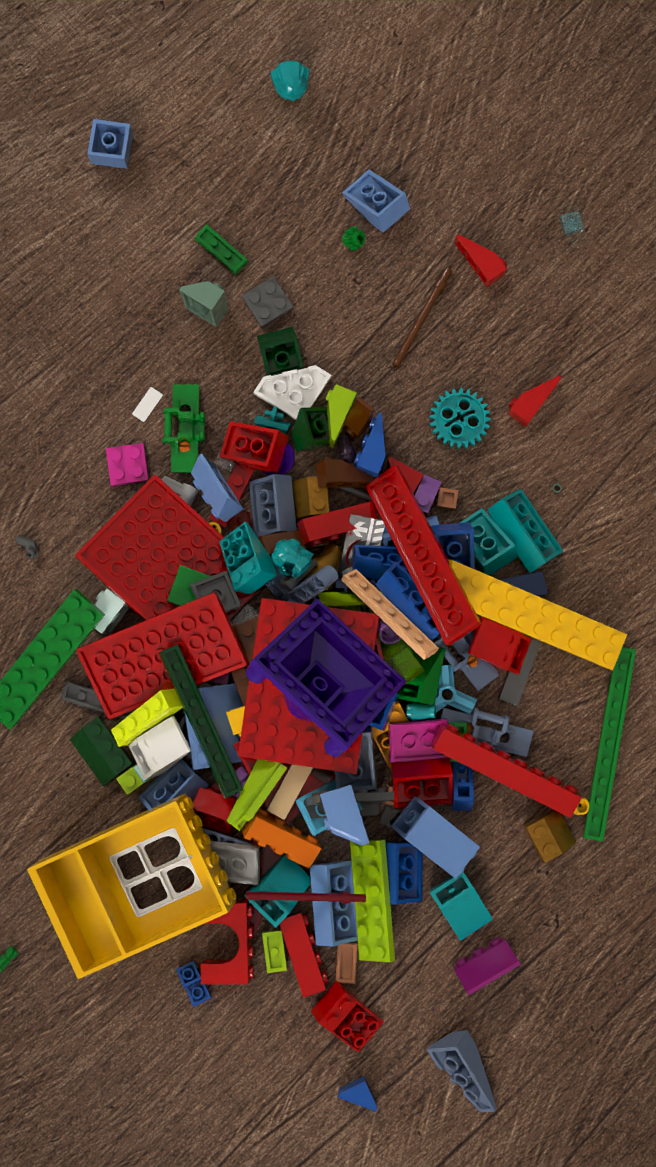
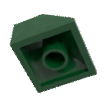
M327 407L299 409L292 431L297 452L311 451L330 446Z

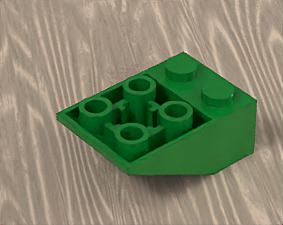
M438 647V651L425 660L411 649L397 672L406 680V683L397 692L400 694L398 699L434 706L446 648Z

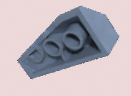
M467 1030L451 1032L428 1046L427 1051L440 1070L444 1068L451 1076L449 1080L453 1084L457 1083L464 1090L463 1095L479 1112H495L497 1110L478 1048Z

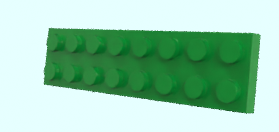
M74 589L0 681V722L9 730L15 727L106 615L78 589Z

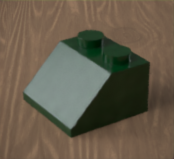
M293 327L257 336L267 376L304 369L297 336Z

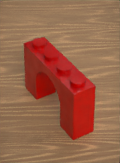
M236 900V903L228 913L204 923L225 924L231 927L239 938V950L237 955L230 959L204 960L201 963V984H249L252 978H254L255 969L254 966H251V958L254 957V946H251L254 928L250 926V918L253 917V906L250 905L248 900Z

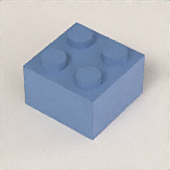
M93 119L87 153L91 164L128 169L133 140L131 125Z

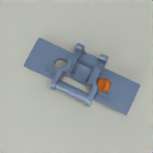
M473 631L452 644L463 659L460 663L443 643L444 641L439 633L436 636L438 641L434 644L437 647L446 648L444 656L453 667L452 670L456 672L458 669H461L477 691L499 676L492 665L468 654L470 644L475 635Z
M443 708L440 719H447L448 722L466 721L467 733L475 736L476 741L480 743L485 741L491 744L494 750H503L527 757L533 730L508 724L509 716L504 715L502 717L479 711V708H474L472 714ZM478 718L498 723L500 727L499 729L478 725L476 721ZM507 732L509 739L506 742H500V736Z

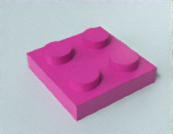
M144 443L106 448L110 484L112 487L147 482L149 480Z

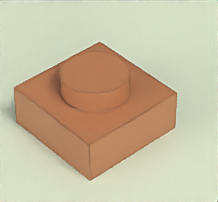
M440 487L437 507L455 510L459 490Z

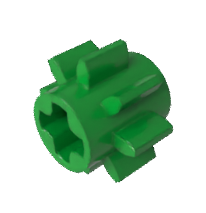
M358 226L345 230L342 236L343 244L346 248L350 247V251L362 248L366 239L363 230H358Z

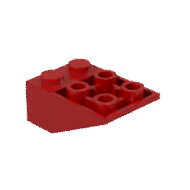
M481 616L480 622L482 625L476 629L468 654L500 670L519 675L532 639L518 631Z
M338 981L331 986L311 1010V1013L320 1025L358 1053L384 1023L379 1016Z

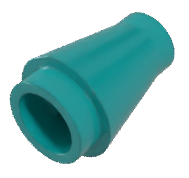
M416 702L407 704V719L417 721L436 717L435 706Z

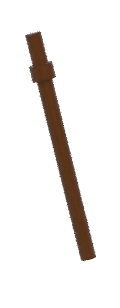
M446 267L440 279L436 280L433 286L434 289L394 359L393 366L399 368L440 292L444 291L447 285L446 281L452 272L451 269Z

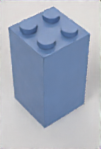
M416 795L391 826L404 839L455 879L464 871L467 863L476 856L477 850L480 848V846Z

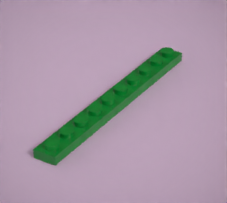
M622 647L613 670H611L589 796V810L586 813L582 836L586 839L601 842L604 839L636 654L635 649Z

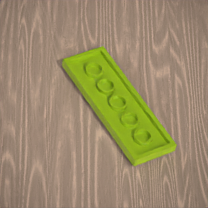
M369 840V844L362 846L350 841L354 894H366V902H355L359 960L395 961L385 840Z

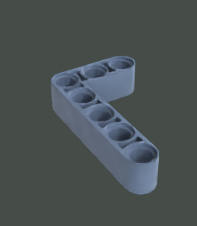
M274 564L277 576L268 581L266 586L277 600L304 604L338 579V573L332 566L326 565L296 585L292 590H289L279 585V581L285 575L281 574L279 566Z

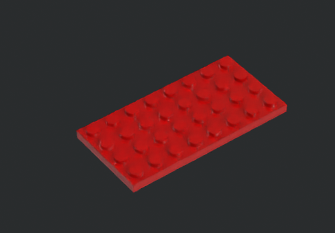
M217 591L83 645L76 650L108 720L139 708L160 690L174 689L159 652L178 644L196 685L248 665L249 662Z

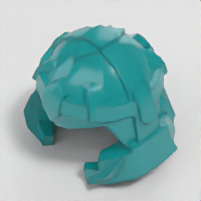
M288 60L281 62L270 73L276 92L284 100L295 101L300 99L308 88L310 70L298 61Z
M284 539L276 543L271 557L274 564L279 566L281 574L289 576L292 570L293 578H297L311 566L314 554L301 546L298 540Z

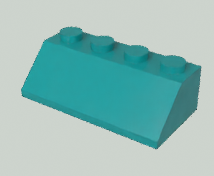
M522 489L502 498L487 510L493 521L515 544L517 555L529 573L563 552V549Z

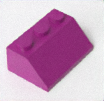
M499 937L494 938L489 942V946L484 949L479 947L472 952V956L467 959L462 957L455 962L456 965L453 966V969L468 995L521 965L504 937L501 939Z

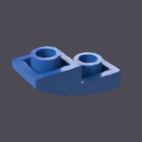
M194 960L176 969L193 1007L212 998L207 985L201 984V972Z

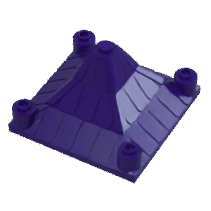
M316 599L249 663L250 665L246 669V675L253 683H262L266 678L271 680L284 694L288 710L293 716L305 721H313L326 732L329 737L324 742V748L333 757H339L353 744L406 683L403 677L319 599Z

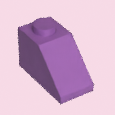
M424 474L415 498L424 515L427 516L442 482Z

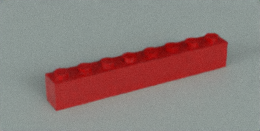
M442 723L431 742L434 750L569 818L572 817L582 799L576 787L570 784L567 786L562 784V781L551 775V777L544 775L545 772L537 767L533 769L528 767V764L519 758L517 760L510 758L511 755L503 750L499 752L494 750L493 746L485 741L482 743L476 741V737L466 732L464 735L452 724L445 725Z

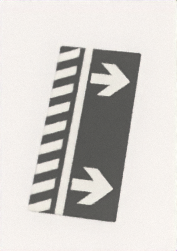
M350 514L349 522L357 529L346 533L338 577H343V575L353 571L352 557L354 545L348 556L349 566L346 561V552L352 543L360 540L355 545H381L385 527L382 520Z

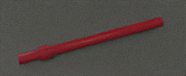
M246 891V900L331 901L350 904V902H366V894H350V892L343 891L341 894Z

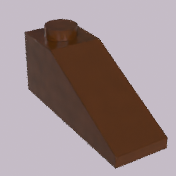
M361 397L356 400L344 422L346 434L352 438L355 436L357 439L370 426L374 416V408Z
M326 457L315 465L319 488H366V485L376 479L341 459Z

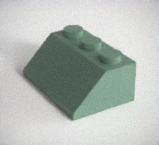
M209 281L182 286L179 289L185 308L215 327L218 326L229 309L224 288L218 283L214 282L212 284Z

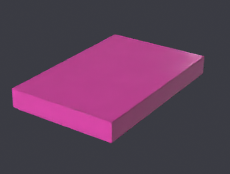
M436 719L389 723V761L393 763L447 759L448 756L432 748L431 742L442 723L448 725V720Z

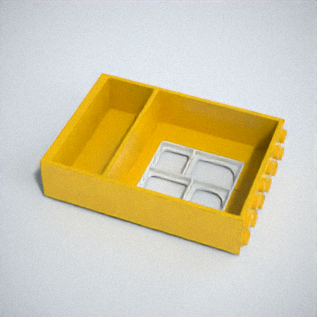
M186 793L51 854L27 869L78 979L228 913L236 903L235 891L229 887L227 874L224 870H221L219 857L215 851H212L210 838L207 833H204L201 827L202 821L195 814L193 801L190 797H187ZM166 836L177 839L181 848L178 857L158 867H154L145 851V845ZM136 851L145 868V872L127 880L119 867L117 859L129 852ZM178 866H186L194 874V883L189 889L177 893L170 882L167 872ZM153 877H159L168 895L167 898L149 907L140 909L132 895L131 888Z

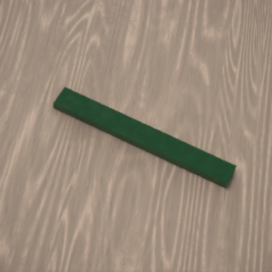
M178 644L159 652L223 798L226 799L242 791L241 783Z

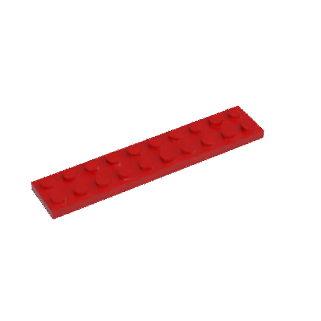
M396 464L365 487L444 643L450 646L482 625L401 469Z

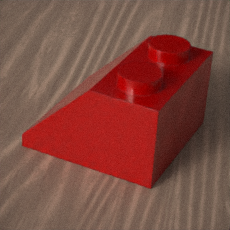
M199 788L193 802V810L200 817L202 826L230 836L232 835L234 827L227 822V819L237 799L233 796L224 799L222 794L217 793L211 788Z

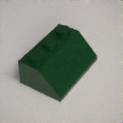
M97 716L70 739L103 787L135 764L123 746L118 747L110 727L102 716Z

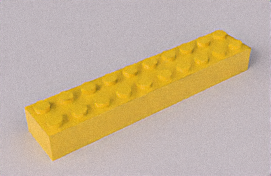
M448 560L477 615L601 667L613 670L627 634L461 563Z

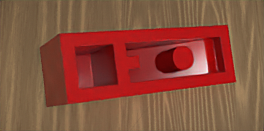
M461 235L456 236L455 245L486 287L505 275L507 264L503 258H499L496 253Z
M557 376L521 394L518 399L514 397L508 405L511 408L508 414L526 427L562 377Z

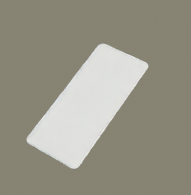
M150 387L132 415L145 422L163 394Z

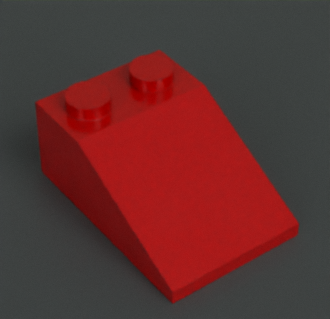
M230 421L219 457L259 470L278 473L289 437L276 429Z

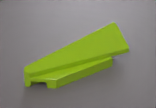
M257 759L227 822L240 831L244 824L254 817L287 767L279 762Z

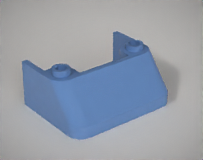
M347 785L320 794L327 818H324L326 829H331L333 834L361 846L369 844L367 831L360 815L352 786Z

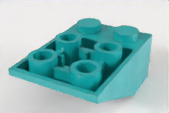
M247 522L241 524L219 541L234 591L251 595L277 576L272 558Z
M284 853L260 878L259 885H254L249 891L304 893L311 883V877L296 862L288 859L286 853ZM248 900L275 928L287 917L298 902L286 900Z
M464 872L458 875L456 879L450 875L428 890L460 941L493 920Z

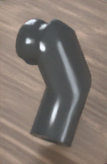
M18 535L15 543L25 547L27 553L25 555L28 559L36 558L39 552L36 542L30 538Z

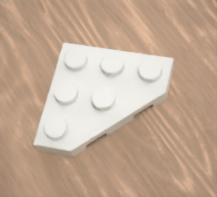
M314 365L305 369L282 372V374L264 376L253 393L296 420L300 408L312 407L330 380L331 374Z

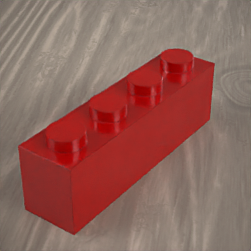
M373 501L302 519L297 525L303 544H310L312 547L322 544V540L335 541L340 539V535H346L347 532L357 529L349 522L350 514L378 520Z
M300 910L287 915L280 923V928L304 998L325 991V984L328 983L325 971L321 972L319 966L322 964L319 952L315 953L313 948L316 945L313 933H308L307 926H310L307 915H303Z

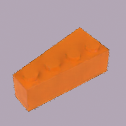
M262 807L242 827L241 830L245 839L251 840L253 838L262 847H265L267 844L275 853L279 855L286 853L288 859L307 868L311 867L322 849L316 837L311 834L306 836L297 826H288L285 824V820L277 816L275 818L270 816L269 812Z

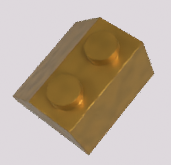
M317 476L292 481L296 520L329 512L327 488H319Z
M552 810L523 826L541 861L544 863L560 856L576 844L561 813L556 810Z

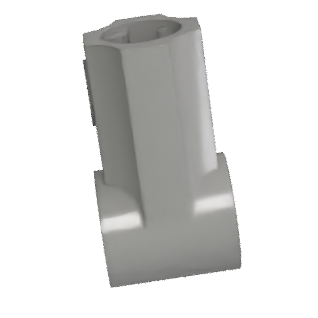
M164 475L161 480L191 506L199 490Z

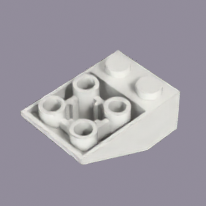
M174 716L142 734L128 745L145 780L164 774L191 751L189 743L185 739L180 725Z

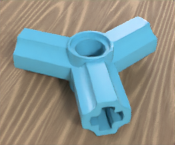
M442 665L434 704L436 713L445 706L450 705L460 711L471 714L477 699L456 690L453 667L451 665ZM443 690L451 691L452 698L450 700L443 699Z

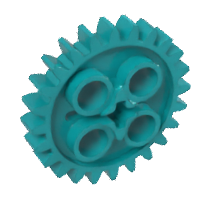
M454 388L451 394L445 391V398L439 395L438 399L440 402L434 401L433 405L436 408H431L430 410L434 414L429 416V419L434 421L429 425L430 427H435L432 434L438 433L437 440L443 438L442 445L449 442L450 448L456 444L457 450L460 449L461 445L467 449L468 443L474 447L475 440L481 442L480 435L485 437L487 433L484 430H488L490 427L486 424L491 421V418L486 417L490 414V411L484 410L488 404H481L483 397L476 399L477 392L470 395V389L466 393H463L462 388H460L459 393H456ZM466 403L469 408L462 410L459 404ZM449 411L452 417L449 419L444 418L442 413ZM470 411H475L474 414L467 415ZM457 416L460 418L465 416L462 422L460 420L455 421ZM468 420H476L477 426H470ZM455 421L450 426L445 427V424ZM456 427L460 430L461 434L454 435L451 429Z

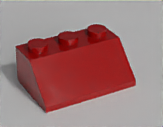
M449 758L391 763L394 808L406 807L415 795L428 806L453 804V772Z

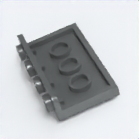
M386 788L374 789L373 791H368V789L353 791L356 802H360L362 810H360L361 816L378 815L379 803L394 800V792H387ZM331 790L312 793V797L305 798L304 804L311 818H327V816H319L315 811V806H317L320 814H326L320 794Z

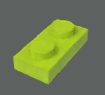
M282 931L262 932L267 973L287 971Z

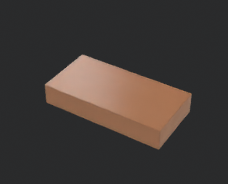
M350 942L338 945L335 982L355 984L358 943Z

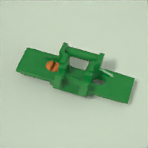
M173 384L172 408L163 409L165 424L162 443L171 444V473H191L198 458L199 443L205 441V412H200L199 414V385ZM188 406L191 408V412H182L181 408ZM172 416L179 418L178 437H172Z

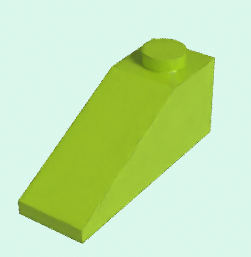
M337 384L333 390H329L326 397L328 401L329 441L332 448L336 444L357 394Z

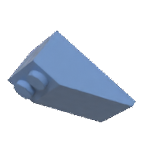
M371 170L366 171L342 192L343 196L374 227L382 232H385L410 210L406 194Z

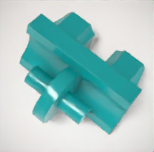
M275 406L272 411L265 410L264 415L271 418L255 417L254 423L259 427H273L283 434H286V431L290 428V423L276 420V418L283 420L284 414L277 413L278 407Z

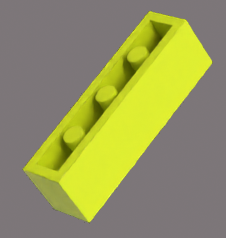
M175 689L160 690L111 729L118 747L130 745L136 738L183 708Z

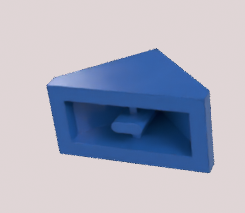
M365 1076L339 1088L338 1098L376 1112L377 1102Z

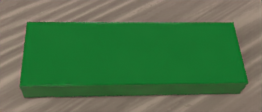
M207 224L194 237L201 246L235 275L248 263V259Z

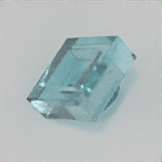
M579 211L560 216L564 235L583 231L584 227Z

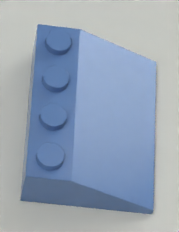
M236 684L198 688L231 763L242 762L233 747V744L240 741V737L238 734L233 735L226 713L229 710L242 706ZM183 709L187 738L191 749L192 770L209 768L210 766Z

